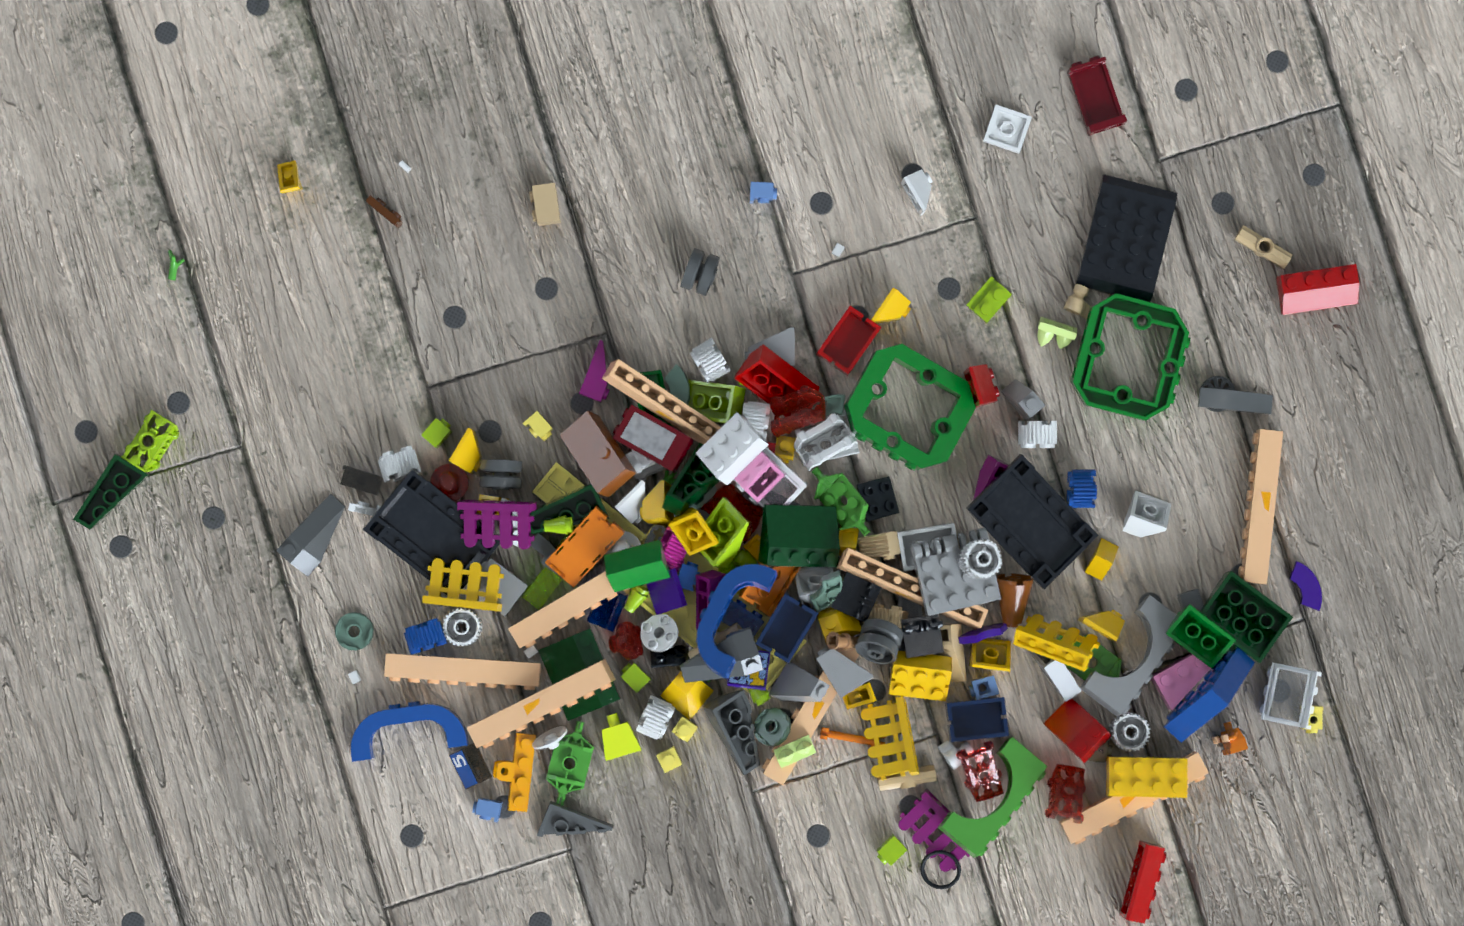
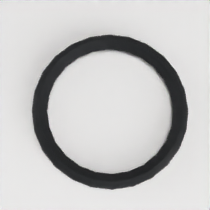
M935 850L924 857L921 862L920 871L923 880L929 886L936 889H947L955 885L959 880L961 866L958 859L952 853L945 850ZM944 854L953 859L957 866V875L952 882L946 885H936L928 880L924 867L926 861L931 856Z

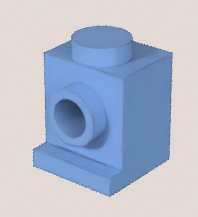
M751 182L750 204H754V200H758V203L766 204L769 201H773V199H777V188H774V183Z
M994 675L973 680L971 685L968 686L971 697L975 696L976 700L999 694ZM981 684L986 686V690L983 692L979 690Z
M479 798L478 802L474 801L472 813L480 815V819L491 820L492 817L494 822H498L502 801Z

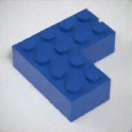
M1238 647L1233 651L1228 650L1223 655L1222 660L1218 661L1212 670L1204 676L1205 680L1199 684L1197 690L1190 691L1186 695L1185 700H1181L1174 708L1175 710L1167 716L1166 719L1168 721L1164 727L1178 741L1183 742L1230 704L1255 662Z

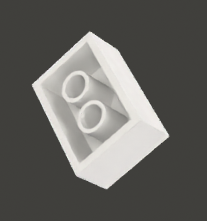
M736 413L696 454L718 480L728 485L769 444L747 419Z

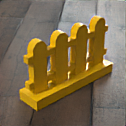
M436 558L433 560L432 566H428V571H431L430 585H426L425 590L429 591L428 596L423 595L422 603L502 612V604L497 603L498 598H502V594L498 593L500 579H504V574H501L499 565L492 564L488 572H482V565L478 562H473L469 570H463V563L459 560H454L451 563V568H444V560ZM444 572L450 573L448 588L442 587ZM462 575H469L467 590L461 589ZM481 576L487 577L486 592L480 591ZM441 592L448 593L447 598L441 597ZM460 594L466 595V600L460 599ZM479 596L485 597V602L478 601Z
M1034 614L1032 617L1028 616L1025 627L1018 625L1013 645L1084 672L1088 668L1089 659L1093 656L1092 650L1094 648L1098 649L1100 645L1097 642L1098 637L1096 635L1088 634L1086 637L1079 635L1080 630L1075 627H1071L1067 631L1061 628L1062 624L1059 621H1052L1050 624L1043 622L1044 617L1040 614ZM1040 628L1045 629V631H1044L1043 634H1042V633H1039V632H1037V631H1038ZM1058 634L1063 636L1061 641L1055 639ZM1076 641L1081 643L1079 647L1074 646Z
M903 696L895 697L896 703L888 700L887 705L873 707V704H868V708L861 712V718L864 721H871V727L865 729L864 736L868 740L874 739L875 746L868 749V756L878 760V765L871 768V774L876 778L881 777L882 781L887 780L886 776L900 773L901 777L906 776L905 772L908 771L912 776L920 774L907 702ZM895 715H899V722H896ZM890 717L891 723L877 726L876 719ZM898 734H902L903 740L899 741ZM893 736L894 742L880 745L879 738ZM902 753H906L907 759L903 760ZM897 755L898 761L884 764L883 757Z

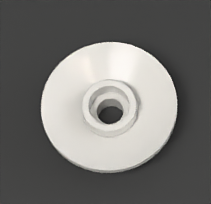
M559 726L546 731L534 740L532 747L534 749L549 748L550 750L560 745L559 741L568 731L567 728Z

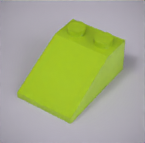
M688 380L690 384V401L688 406L712 422L725 424L736 413L742 414L745 388L735 385Z
M723 497L705 521L719 543L700 552L713 567L727 568L738 554L749 522Z

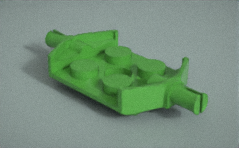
M816 467L812 473L817 477L819 483L814 499H819L824 506L836 507L837 522L841 525L839 530L856 527L863 536L868 535L870 530L864 524L868 503L843 473L828 476L824 475L819 467ZM842 496L847 498V505L841 502Z
M1077 641L1074 643V646L1079 647L1081 645V643ZM1099 645L1098 649L1094 648L1092 650V657L1097 661L1095 667H1088L1084 672L1065 664L1069 670L1085 681L1089 674L1094 671L1107 677H1119L1122 660L1102 645Z
M576 721L574 732L565 735L559 741L560 745L553 749L546 780L558 790L559 794L556 803L564 805L568 792L583 789L594 746L582 736L584 722L580 724V721ZM567 758L574 759V768H566L564 761Z

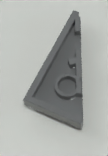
M550 801L537 836L543 837V835L556 834V836L586 834V832L592 831L602 833L612 831L613 824Z

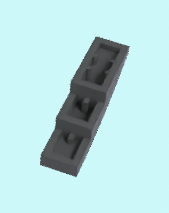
M1200 387L1198 407L1272 414L1273 395Z

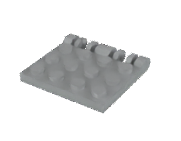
M986 528L977 529L976 532L975 530L969 531L970 541L989 539ZM963 532L958 533L960 549H958V541L955 534L941 537L943 553H941L939 539H933L935 555L931 556L927 541H922L921 545L919 542L911 544V552L926 616L1001 599L996 574L984 579H973L968 577L969 574L965 575L966 572L960 569L958 562L961 556L959 554H962L961 550H964L963 547L967 544ZM982 556L978 557L980 563L983 562V560L981 559Z

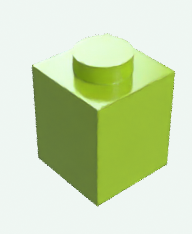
M435 418L421 436L438 449L453 431L449 429L451 425L446 420Z
M628 663L621 670L623 673L621 678L636 693L651 680L636 663L633 665Z
M892 834L877 849L879 853L877 857L884 865L888 863L892 866L907 851V848Z

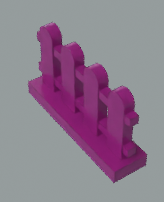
M462 500L457 502V510H464V513L460 514V519H464V533H461V538L464 539L467 547L475 546L477 539H482V545L485 548L493 547L495 540H500V546L503 549L512 547L513 541H518L519 548L525 550L531 546V541H534V536H531V522L534 521V516H531L530 512L537 510V502ZM477 519L482 520V534H477ZM495 520H500V534H495ZM513 521H518V535H513Z
M926 788L921 793L920 797L922 799L920 801L916 799L914 801L916 805L907 814L904 812L900 814L902 819L899 821V828L905 831L911 827L915 831L912 841L915 844H921L925 841L929 845L926 849V855L935 850H943L952 841L956 847L950 853L958 861L965 855L969 857L970 855L944 833L934 841L929 838L950 811ZM930 808L936 812L934 815L929 811ZM925 814L929 819L919 828L915 822ZM936 854L930 857L934 858L939 855L943 859L939 865L940 870L943 872H947L951 868L954 871L957 869L953 859L947 855Z

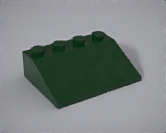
M764 504L758 556L759 562L766 566L837 567L840 546L835 506Z
M1232 571L1225 572L1200 611L1236 638L1233 644L1259 664L1293 618V616Z
M592 628L538 650L552 685L604 660ZM614 681L611 682V687L603 691L600 688L594 690L595 695L584 699L583 696L578 698V703L571 707H567V705L562 706L567 721L620 700L621 697Z

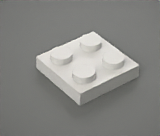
M995 105L983 142L1019 154L1032 117Z

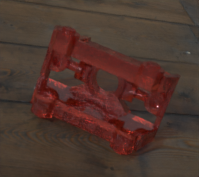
M803 385L800 387V390L781 397L773 396L770 398V408L775 415L774 420L770 422V430L777 438L785 433L790 434L792 431L802 427L815 425L816 422L825 421V397L822 393L808 385ZM817 402H820V404L816 405V407L813 410V405ZM787 413L791 414L790 416L780 418L781 415Z
M731 483L725 484L717 489L714 496L701 507V510L711 514L721 499L725 497L749 522L742 540L745 544L759 526L763 509L759 505H753L735 490V486Z
M992 741L984 742V748L971 751L968 754L965 749L957 751L956 754L957 759L961 760L966 778L964 782L965 787L970 790L976 802L1004 794L1000 781L1002 773L996 766L992 752L994 750ZM985 753L988 759L987 764L983 762ZM969 758H974L978 762L976 764L977 768L971 766ZM982 772L989 773L987 777L979 778ZM991 782L995 784L997 791H993L990 788ZM982 785V788L985 789L984 794L979 796L978 790Z
M1063 764L1055 766L1051 778L1047 780L1049 800L1048 808L1045 810L1046 818L1055 819L1059 815L1073 818V823L1082 824L1084 816L1081 814L1083 808L1082 795L1086 790L1084 784L1085 769ZM1061 769L1064 770L1065 774L1068 776L1065 778V780L1061 776ZM1079 772L1077 781L1075 783V779L1073 778V776L1075 775V773ZM1064 788H1072L1074 790V793L1068 794L1065 792ZM1064 799L1066 805L1063 807V810H1058L1059 801Z

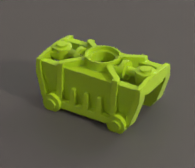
M152 409L150 414L144 417L143 425L131 444L125 447V453L121 456V458L145 473L157 470L160 467L161 458L172 441L178 439L180 433L176 424ZM168 422L170 425L165 433L157 436L159 434V427L164 426ZM147 435L153 438L151 446H145L143 443V439ZM147 452L148 460L142 468L140 466V457L142 454L145 455Z

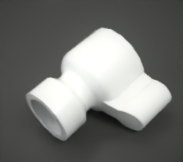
M948 740L938 746L939 751L952 770L964 764L966 757L969 758L975 754L967 741L961 744L960 748H956Z

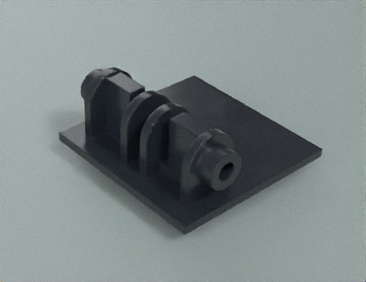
M890 476L857 484L856 490L868 503L865 516L866 522L900 513Z
M846 572L842 581L841 592L835 597L836 600L832 603L831 607L864 622L868 619L882 587Z
M938 614L901 620L906 658L944 652L940 629L943 627V622L939 620Z
M677 645L664 652H653L650 650L651 668L680 666L690 659L688 656L689 646Z

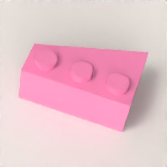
M1190 653L1152 674L1151 680L1167 709L1172 711L1211 668Z

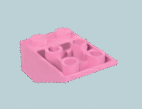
M762 451L734 479L758 503L786 473Z

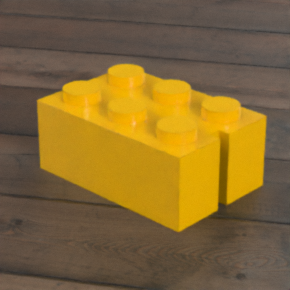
M898 650L896 660L892 663L889 695L946 701L952 674V657L924 655L906 658V652Z

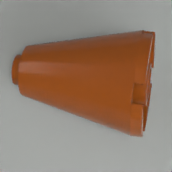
M1005 573L998 574L996 578L1001 599L998 601L1002 621L1007 627H1018V624H1022L1033 585V578L1029 575L1011 573V576L1005 577Z

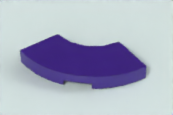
M1296 561L1289 580L1293 581L1300 589V604L1320 611L1322 591L1319 581L1308 567Z
M1005 623L983 626L959 636V643H978L983 639L1002 635L1008 627Z

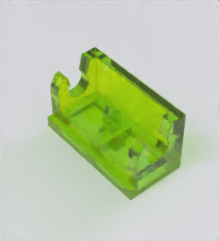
M544 566L523 593L522 598L539 610L563 579Z

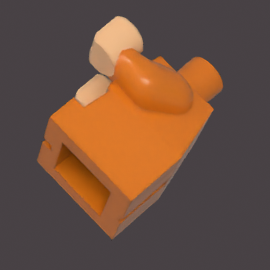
M1231 721L1223 723L1225 731L1221 732L1220 737H1212L1214 744H1223V755L1248 749L1244 735L1239 728L1232 727Z

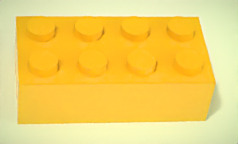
M1107 756L1106 795L1116 797L1187 798L1188 759Z

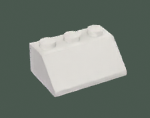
M955 523L897 532L903 571L915 569L911 544L919 542L921 545L922 541H927L931 556L935 555L933 539L938 538L941 545V553H943L941 537L956 535Z

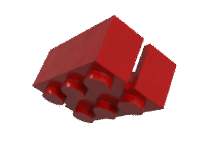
M852 306L848 307L816 354L829 364L833 361L835 363L833 367L846 376L849 375L882 328L868 317L865 322L861 321L864 315Z

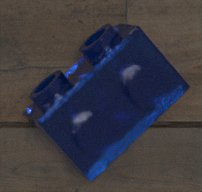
M617 592L618 595L608 601L607 598L601 600L602 605L590 611L587 622L614 632L628 596Z
M738 599L736 602L732 600L722 622L729 626L738 623L742 629L750 627L754 637L765 622L762 620L763 615L755 610L752 613L745 609L747 605Z

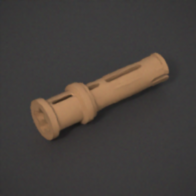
M830 632L827 635L826 644L830 649L840 648L841 650H848L849 648L856 647L859 636Z

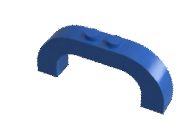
M759 564L737 567L727 573L719 582L716 590L710 593L708 598L709 605L700 614L701 621L697 630V646L705 664L717 675L728 679L736 663L734 657L721 652L714 642L715 634L733 596L737 591L748 586L758 587L770 592L777 577L776 570Z
M419 701L409 702L407 707H401L400 704L389 705V709L381 710L365 718L355 730L351 741L352 762L374 758L372 740L377 730L383 726L422 720L435 721L443 727L446 733L448 748L469 745L467 730L460 717L442 705H420Z

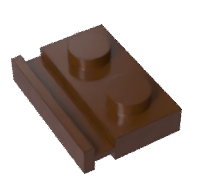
M370 195L367 198L366 202L395 227L400 228L403 224L400 220L401 215L393 209L390 212L385 207L387 204L379 197L375 199Z

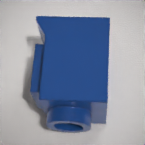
M687 561V564L682 563L678 575L682 588L694 592L693 585H696V574H700V572H697L698 564Z

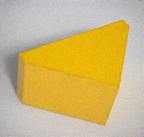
M1101 538L1084 572L1102 581L1113 565L1119 546Z
M869 681L843 696L847 710L877 701Z

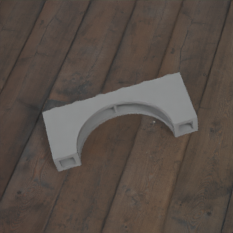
M1151 595L1145 597L1134 612L1143 622L1147 632V649L1139 666L1133 672L1123 677H1107L1094 671L1089 674L1080 687L1081 690L1115 716L1125 715L1129 711L1132 699L1138 698L1142 692L1140 689L1144 683L1147 684L1153 677L1151 673L1154 668L1158 669L1164 661L1162 659L1164 654H1168L1175 646L1173 644L1174 640L1165 632L1176 617V614Z

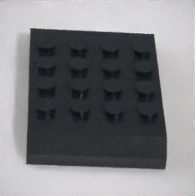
M1103 174L1075 284L1111 295L1117 293L1151 302L1177 201V193Z
M1019 454L966 507L983 528H986L987 532L1044 590L1099 536L1048 484L1022 454Z
M413 469L410 470L363 527L366 533L385 545L429 581L431 571H428V566H432L434 559H443L445 562L444 568H451V563L454 560H459L463 563V570H469L473 562H478L481 565L483 562H486L500 545V540H495L493 547L485 548L482 545V539H477L475 546L467 547L464 539L461 538V533H464V519H460V514L464 513V510H457V503ZM477 520V534H482V523ZM444 572L442 587L448 588L450 573ZM462 575L461 589L467 585L469 575Z

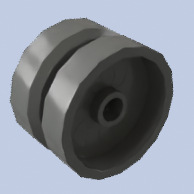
M694 248L680 287L691 290L697 280L696 293L706 296L715 279L720 257L710 254L705 264H703L704 251Z
M480 460V470L490 472L492 475H482L479 479V487L491 488L493 490L522 488V479L518 476H510V473L522 472V461Z
M875 618L867 619L863 622L855 649L861 657L877 664H891L896 660L898 647H900L904 634L897 625L889 621Z

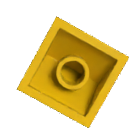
M986 638L978 643H972L969 666L1010 672L1011 641Z

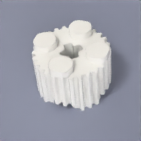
M712 338L693 348L692 352H690L696 365L702 366L699 370L707 383L713 382L731 371L716 345L712 346L715 344Z
M753 401L744 402L742 416L749 421L766 441L767 431L764 429H767L769 425V416L766 415L770 414L771 404Z
M1018 421V444H1021V448H1036V444H1039L1040 448H1055V444H1057V421H1050V425H1048V421H1027V425H1025V421Z
M412 446L401 448V451L397 453L388 451L379 457L378 464L384 483H388L390 479H393V482L403 480L411 469L419 474L421 473L417 455Z
M984 539L971 541L963 547L964 550H961L962 554H959L961 556L958 562L960 569L966 572L965 575L969 574L968 577L973 579L991 577V575L995 574L994 572H998V569L1001 568L1000 550H997L998 547H996V543L993 544V541ZM979 556H982V557H981V559L983 560L982 563H980L979 560H978V557H979Z
M456 608V610H452V612H449V615H446L445 623H443L444 627H442L444 629L443 633H446L444 636H447L446 640H450L449 643L457 646L473 644L481 635L480 631H482L483 627L481 618H478V614H475V611H472V609ZM465 622V627L467 628V630H463L462 632H460V626L458 624H463Z
M651 695L648 700L650 703L643 710L638 722L640 724L635 731L656 740H661L668 727L665 722H668L672 717L675 707Z
M1128 712L1125 715L1122 714L1116 716L1117 718H1113L1109 725V731L1112 736L1110 739L1113 740L1112 742L1115 746L1130 752L1131 750L1135 752L1140 750V748H1144L1143 745H1146L1145 742H1148L1147 738H1150L1148 734H1150L1149 730H1151V728H1148V721L1144 720V717ZM1128 727L1134 730V732H1131L1132 736L1126 734Z

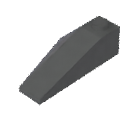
M330 494L276 551L306 576H309L321 563L345 506Z
M750 627L731 632L726 636L725 640L718 644L715 643V646L721 652L734 657L736 660L729 678L746 676L763 670ZM700 653L680 665L685 683L723 678L708 668Z
M741 689L718 696L704 705L703 709L711 725L742 774L746 775L758 767L760 762L757 743L754 739L753 730L755 728L751 719L752 708L744 691Z

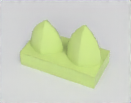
M1040 317L1037 333L1038 342L1042 347L1056 334L1059 348H1065L1072 340H1075L1077 328Z
M809 734L773 750L781 768L816 753Z

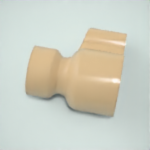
M1075 284L1074 294L1067 298L1064 309L1087 319L1091 306L1085 302L1084 297L1088 295L1089 289Z

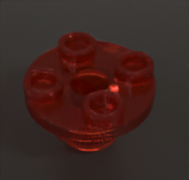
M455 464L439 466L433 472L430 479L433 485L455 501L461 499L467 493L469 487L466 472Z
M629 621L620 623L616 628L615 635L610 636L608 640L610 650L613 653L620 652L627 660H633L643 655L640 627L638 625L635 626Z

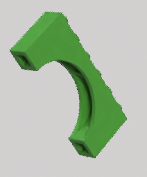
M1013 737L1007 738L996 752L1005 764L1008 775L1007 790L1000 805L992 813L980 819H969L956 814L954 811L949 812L937 827L972 857H981L987 851L988 847L986 845L989 841L993 842L998 837L1000 827L1007 825L1011 820L1010 814L1022 806L1023 802L1021 800L1025 795L1029 796L1035 788L1033 787L1037 780L1040 781L1046 774L1045 769L1048 766Z

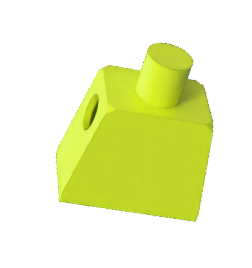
M617 713L606 716L609 727L602 729L606 761L642 750L628 721L620 723Z

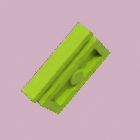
M991 276L966 306L987 324L1012 294Z

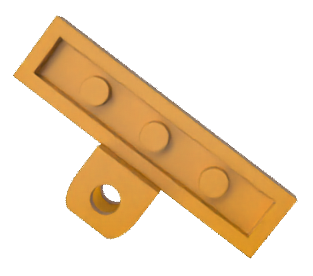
M516 733L513 760H497L494 762L493 777L500 781L510 782L507 810L527 812L534 757L532 743L536 740L535 734Z

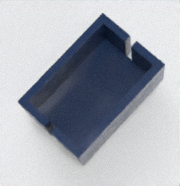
M784 593L755 643L768 652H771L773 648L775 656L789 663L816 619L818 612L805 604L800 607V601Z
M1005 697L945 704L947 721H951V724L947 725L949 742L1009 736L1007 718L1001 719V715H1006Z

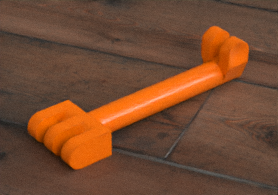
M821 727L820 739L827 740L828 738L871 745L870 747L875 746L874 739L868 740L865 736L832 731L829 728Z

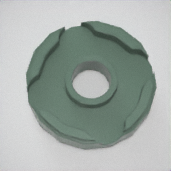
M352 612L345 614L339 619L335 627L337 641L347 650L356 651L365 648L370 644L374 634L372 622L362 613ZM352 626H357L360 630L357 637H353L349 633V629Z
M778 708L763 710L758 715L754 724L755 736L759 742L767 746L780 745L787 739L790 733V718L784 711ZM775 722V729L770 732L769 726Z

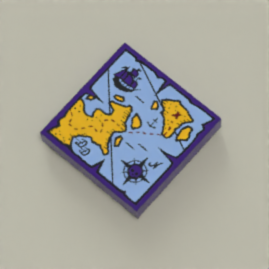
M758 650L763 670L746 676L730 677L727 680V686L766 691L771 653Z

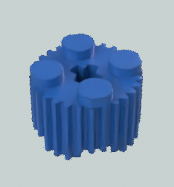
M1072 469L1067 471V483H1069L1070 490H1067L1066 497L1068 505L1072 508H1095V502L1093 501V499H1097V485L1093 476H1096L1095 469Z
M437 618L405 628L404 636L411 655L421 652V648H423V651L435 648V643L437 647L447 644L441 621L438 622Z

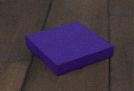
M676 568L669 570L671 577L647 583L656 615L687 605Z

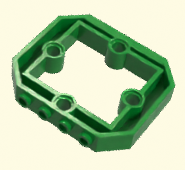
M1117 293L1092 306L1089 310L1070 382L1085 406L1146 421L1169 408L1170 404L1174 403L1176 393H1173L1175 385L1178 386L1181 375L1178 374L1179 369L1184 366L1186 356H1183L1185 348L1188 349L1190 344L1189 331L1174 308ZM1107 313L1130 318L1131 326L1136 330L1148 329L1151 324L1171 329L1164 358L1158 363L1159 377L1152 402L1133 398L1132 390L1126 385L1116 386L1112 391L1088 386L1094 360L1105 351V344L1100 340ZM1139 315L1144 316L1146 320L1143 326L1137 323ZM1092 343H1096L1099 346L1097 353L1090 351ZM1167 362H1170L1173 366V370L1170 373L1164 370V365ZM1121 389L1126 392L1124 400H1119L1117 397V393Z
M904 344L877 350L871 355L844 405L851 432L855 434L856 439L862 442L868 441L872 444V448L880 452L882 450L887 452L889 458L895 461L901 460L905 463V467L913 471L947 462L976 409L969 383ZM893 361L916 374V381L920 385L928 386L933 383L957 397L947 416L939 418L931 424V433L935 438L927 453L902 440L901 435L897 432H888L863 417L871 400H877L886 394L887 385L883 378ZM924 371H928L930 373V380H926L923 377ZM873 385H877L879 387V394L873 393ZM939 423L945 425L946 430L944 433L939 431ZM888 437L894 439L895 445L893 447L888 445Z

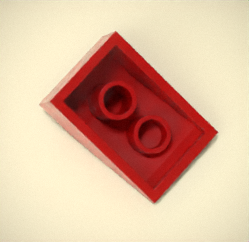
M987 364L971 366L963 372L965 380L969 383L976 408L998 401L997 397H1000L998 387L993 385L992 379L994 374L991 367L988 368Z
M1073 699L1065 701L1043 723L1084 764L1111 737L1108 730Z

